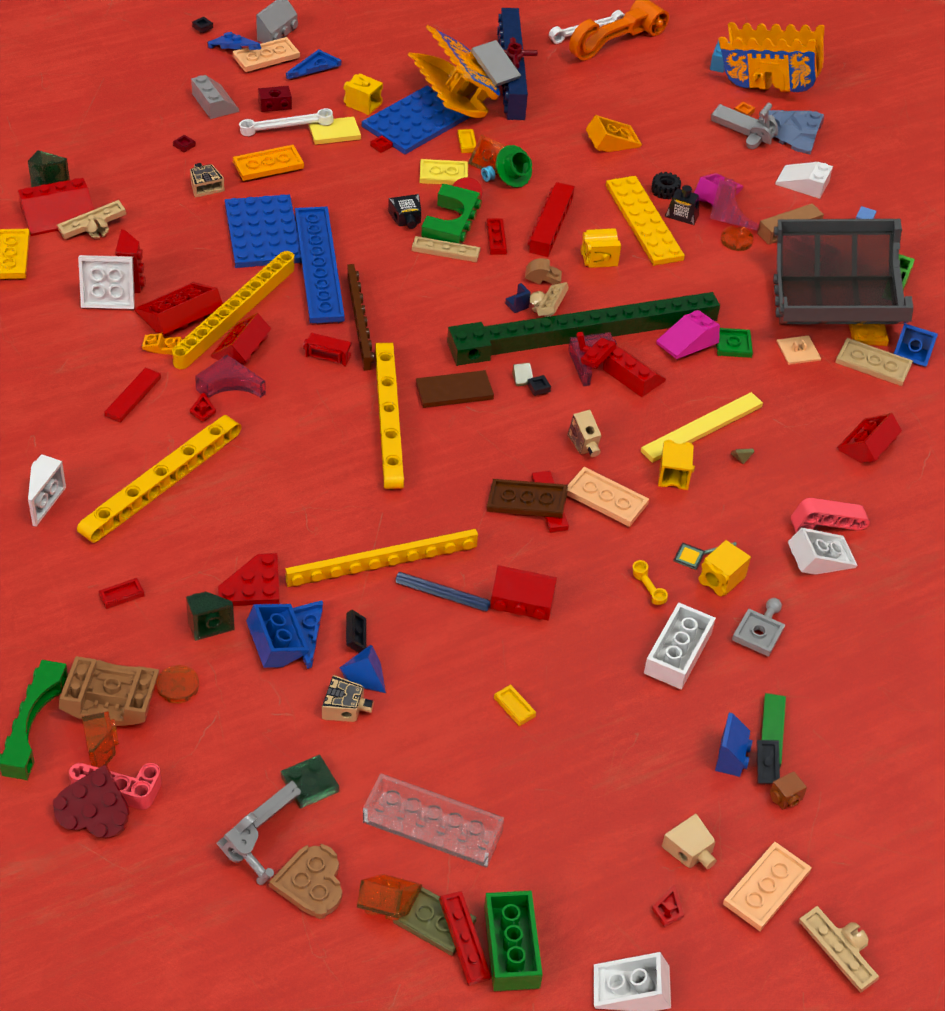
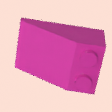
M714 173L700 177L694 193L699 195L700 201H707L711 203L712 207L720 209L726 207L742 190L743 185Z
M700 310L693 311L683 316L656 341V344L678 359L719 343L720 325Z

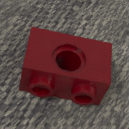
M289 86L258 88V102L261 112L292 109V96Z

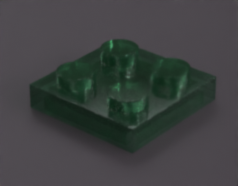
M320 754L281 771V777L286 785L293 781L297 785L296 788L301 790L300 795L295 798L300 809L339 792L340 787Z

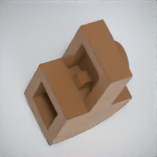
M535 259L526 266L525 278L537 284H541L543 280L553 285L561 283L562 271L550 266L549 259Z

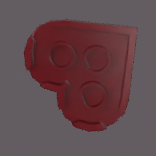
M107 765L101 766L69 785L53 800L54 814L61 826L69 830H83L87 828L99 838L118 836L125 830L128 815H130L128 804Z

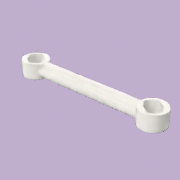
M616 10L612 13L611 17L594 22L602 27L622 19L625 14L621 10ZM579 25L566 29H561L558 26L553 27L549 32V38L555 44H559L565 37L572 36Z
M324 108L320 109L316 114L258 122L245 119L239 123L240 133L243 136H251L260 130L311 123L330 125L334 119L333 111Z

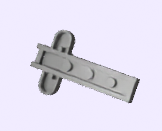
M767 103L759 113L761 118L759 120L722 104H719L711 114V121L747 135L746 146L749 149L757 148L761 142L770 145L772 143L771 139L778 135L777 122L774 116L769 115V110L772 108L771 103Z
M293 781L288 783L254 812H250L216 843L231 861L236 863L245 859L257 873L256 881L259 885L267 882L274 875V871L271 868L265 870L251 853L258 838L257 829L300 795L301 790L296 788L297 785Z

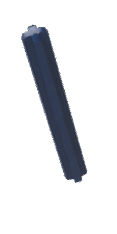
M398 572L396 576V583L483 611H488L490 607V600L402 572Z

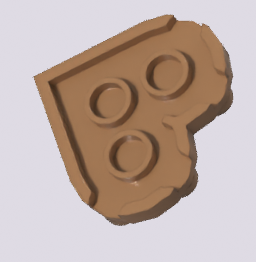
M324 844L312 847L307 845L300 849L269 881V887L305 913L318 919H323L338 908L342 899L340 881L336 878L339 871L337 854L331 847Z

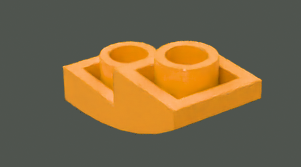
M162 333L145 335L142 349L153 353L172 354V349L182 341V338H164Z

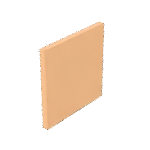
M809 335L777 339L776 341L788 365L821 361V357Z

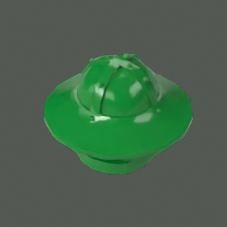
M507 145L497 155V173L507 185L514 188L522 187L531 178L532 160L522 148L515 145Z

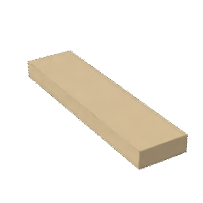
M415 236L412 245V251L472 262L478 261L481 248Z

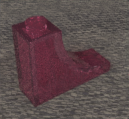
M729 178L720 180L710 218L758 230L760 223L749 219L738 205L736 198L737 184L733 183L734 180Z
M610 332L584 336L586 345L590 347L600 338L616 343ZM571 337L568 351L583 386H590L591 369L593 367L581 363V357L585 352L580 351L577 337Z
M228 355L195 376L197 391L201 394L205 393L208 398L221 392L233 390L250 392L260 398L266 394L265 380Z

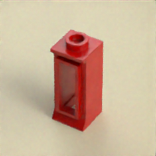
M311 332L308 339L304 340L303 349H305V357L312 356L340 363L346 367L351 357V352L348 351L352 342Z

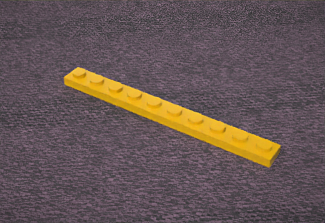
M476 529L285 568L286 583L288 587L298 586L447 553L450 554L461 550H469L477 547L478 533Z

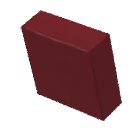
M183 135L173 141V146L182 152H186L195 147L196 142Z

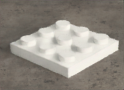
M79 255L81 308H135L133 257Z

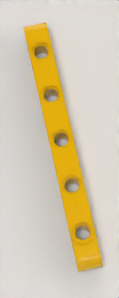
M375 343L384 489H403L404 475L393 343Z
M223 415L82 519L77 526V532L92 543L99 541L237 437L242 428L241 424L229 416Z

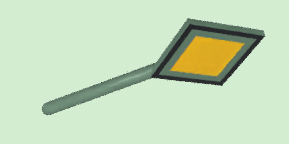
M682 542L673 561L697 570L703 556L712 553L717 547L704 551Z

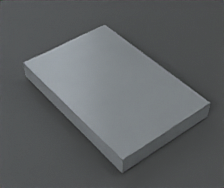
M497 40L471 49V53L495 86L520 78L521 74Z

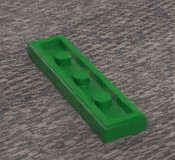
M765 693L761 740H779V763L781 767L786 696Z

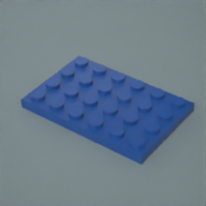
M427 85L363 120L362 127L377 137L384 136L393 143L392 147L406 155L469 119L470 116L446 108L443 105L444 101L437 96L438 92Z
M290 194L225 199L235 268L266 266L284 251H290L294 254V263H302L298 231Z

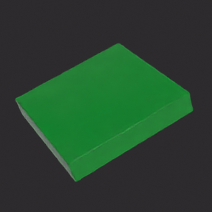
M720 328L719 343L716 344L717 356L752 358L753 350L750 330Z

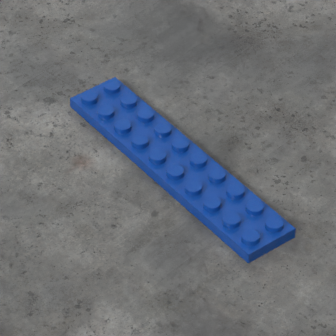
M328 206L295 208L309 322H344L345 315Z

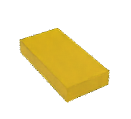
M473 129L458 130L461 153H477Z
M511 684L494 694V699L519 726L536 717V711Z

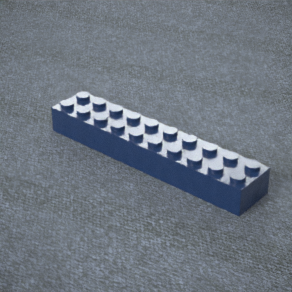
M501 8V14H498V43L503 50H506L510 44V38L514 37L516 43L522 45L523 50L519 8ZM524 56L521 58L519 68L517 69L521 74L520 78L501 85L504 113L507 114V120H525L528 92Z

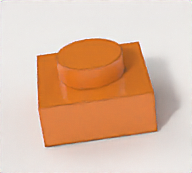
M741 102L734 110L751 116L755 112V107Z

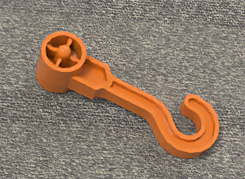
M636 0L630 11L626 12L622 19L602 27L591 19L582 22L571 36L569 50L571 54L584 61L594 57L607 41L627 33L636 35L646 31L653 36H657L668 25L669 13L650 0Z

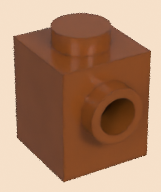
M793 771L773 781L769 794L772 800L783 810L789 806L794 807L803 800L807 787Z

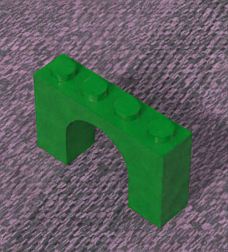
M442 184L438 192L437 206L455 210L461 216L454 220H443L426 216L422 224L421 237L458 244L465 242L466 232L470 231L472 220H475L477 215V209L481 208L480 192Z

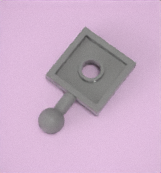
M777 598L769 599L766 603L767 611L764 615L748 609L733 634L732 641L769 657L785 628V624L772 619V616L781 610V601ZM759 630L763 632V634L759 635L756 634L754 631Z

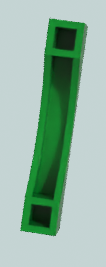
M41 660L39 667L35 668L33 682L27 687L26 699L20 704L19 716L14 719L12 733L10 736H7L5 750L3 754H0L2 776L28 780L35 763L32 749L29 745L31 725L40 710L53 698L62 693L68 677L67 665L65 663Z

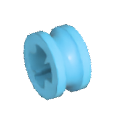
M492 166L481 169L484 181L488 182L495 179L496 175Z

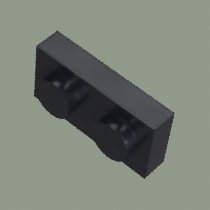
M350 610L346 613V645L360 653L367 648L366 618L356 611Z
M757 740V784H773V781L780 778L779 740Z

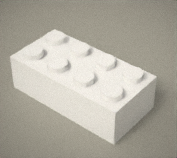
M678 602L647 657L644 674L682 690L712 634L716 618Z

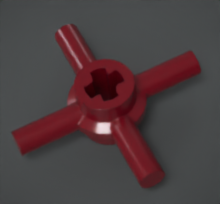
M514 37L510 38V44L504 50L516 69L519 68V62L523 56L538 55L537 50H522V45L516 43Z

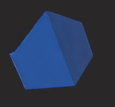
M369 645L339 667L346 680L362 685L365 689L386 693L381 662L372 645Z

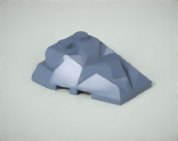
M769 110V115L774 116L778 125V135L774 137L780 139L779 143L784 144L786 142L792 145L791 149L811 154L816 135L824 121V114L817 111Z

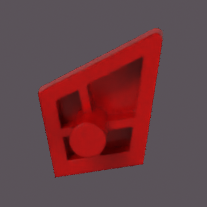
M202 393L191 407L190 413L203 422L215 414L216 409L205 393Z
M675 885L652 906L653 911L664 927L684 917Z

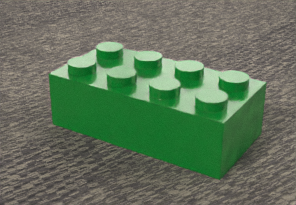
M532 891L486 893L484 911L493 991L540 989L543 974Z

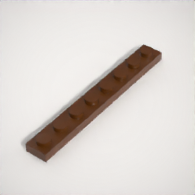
M347 264V278L364 371L371 370V363H374V353L370 352L372 351V342L368 340L370 339L369 328H366L368 322L367 316H364L365 305H362L363 293H359L361 292V282H357L359 281V271H355L354 264Z

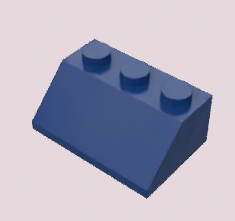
M253 604L246 622L264 668L284 667L309 652L291 604Z

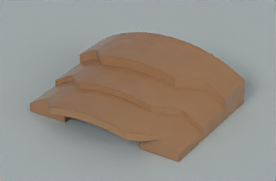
M76 656L59 698V709L79 719L102 725L127 726L143 723L146 720L159 669L121 666L97 659Z

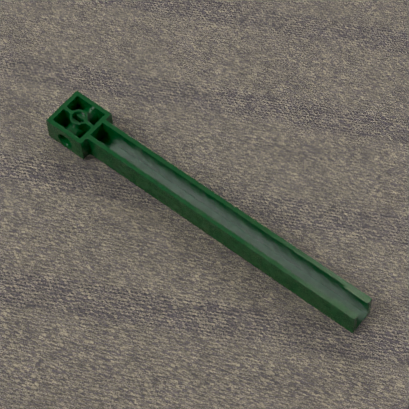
M709 292L484 326L482 322L448 327L447 343L456 366L490 361L492 355L578 342L576 335L578 332H583L585 341L671 328L683 316L700 310L712 320L717 321L720 304L714 293Z

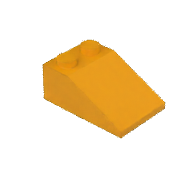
M595 115L586 128L589 138L598 151L613 152L642 146L633 128L628 124Z

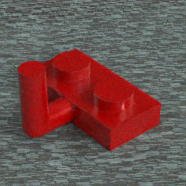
M578 332L576 334L579 349L585 352L581 357V363L597 368L616 349L615 342L600 338L592 347L587 346L584 333Z

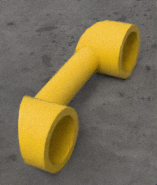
M643 560L634 562L633 575L636 579L643 582L652 595V603L655 605L666 603L668 593L665 589H656L649 579L647 562Z

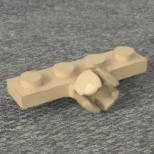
M117 200L57 224V227L64 239L82 232H89L91 237L100 239L99 233L102 237H105L109 231L107 222L127 214L121 202Z
M568 283L551 285L546 294L542 291L533 292L530 295V303L534 304L532 310L538 313V316L544 315L549 317L554 315L569 289Z
M818 906L800 918V924L860 993L879 979V975L859 953L868 946L869 939L864 930L858 932L857 929L860 926L857 923L850 922L843 928H837Z

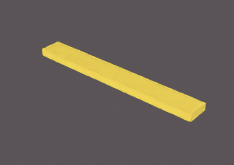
M751 392L641 447V452L653 463L661 459L665 440H672L678 444L692 443L761 408L763 402Z

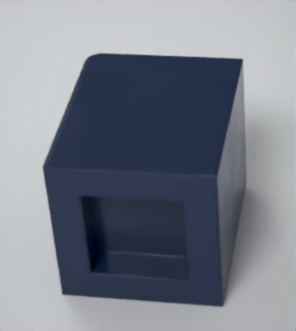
M520 283L518 284L517 294L506 298L505 304L514 313L529 308L531 292Z

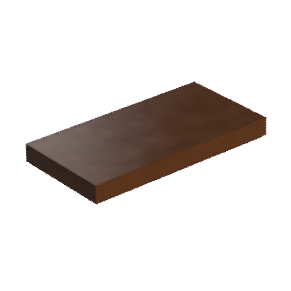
M486 370L416 378V386L423 408L494 399V393Z
M493 479L487 503V512L563 518L568 485Z

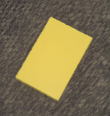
M354 117L336 118L330 125L308 124L315 145L361 139V134Z
M421 159L420 183L453 185L458 179L468 177L467 161Z

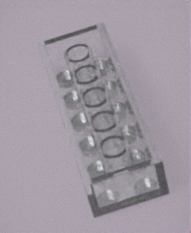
M381 773L363 807V823L486 868L503 832L504 817Z

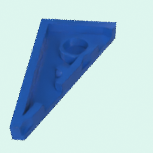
M226 32L223 36L207 42L208 48L220 45L221 49H242V46H248L249 50L261 49L260 43L232 32Z
M318 49L286 72V78L292 79L342 65V60Z
M322 600L293 608L309 648V652L302 656L307 669L312 668L323 610Z

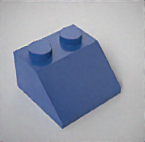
M904 323L894 354L910 359L915 364L927 367L938 333Z
M730 712L722 735L715 771L740 777L742 769L747 770L749 757L746 756V752L750 753L753 740L749 739L750 730Z

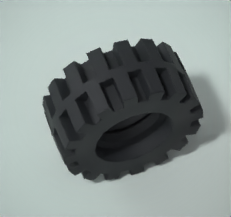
M660 172L653 177L652 193L655 196L658 195V198H668L669 200L673 197L676 190L680 189L681 180L676 174L672 175L671 172Z

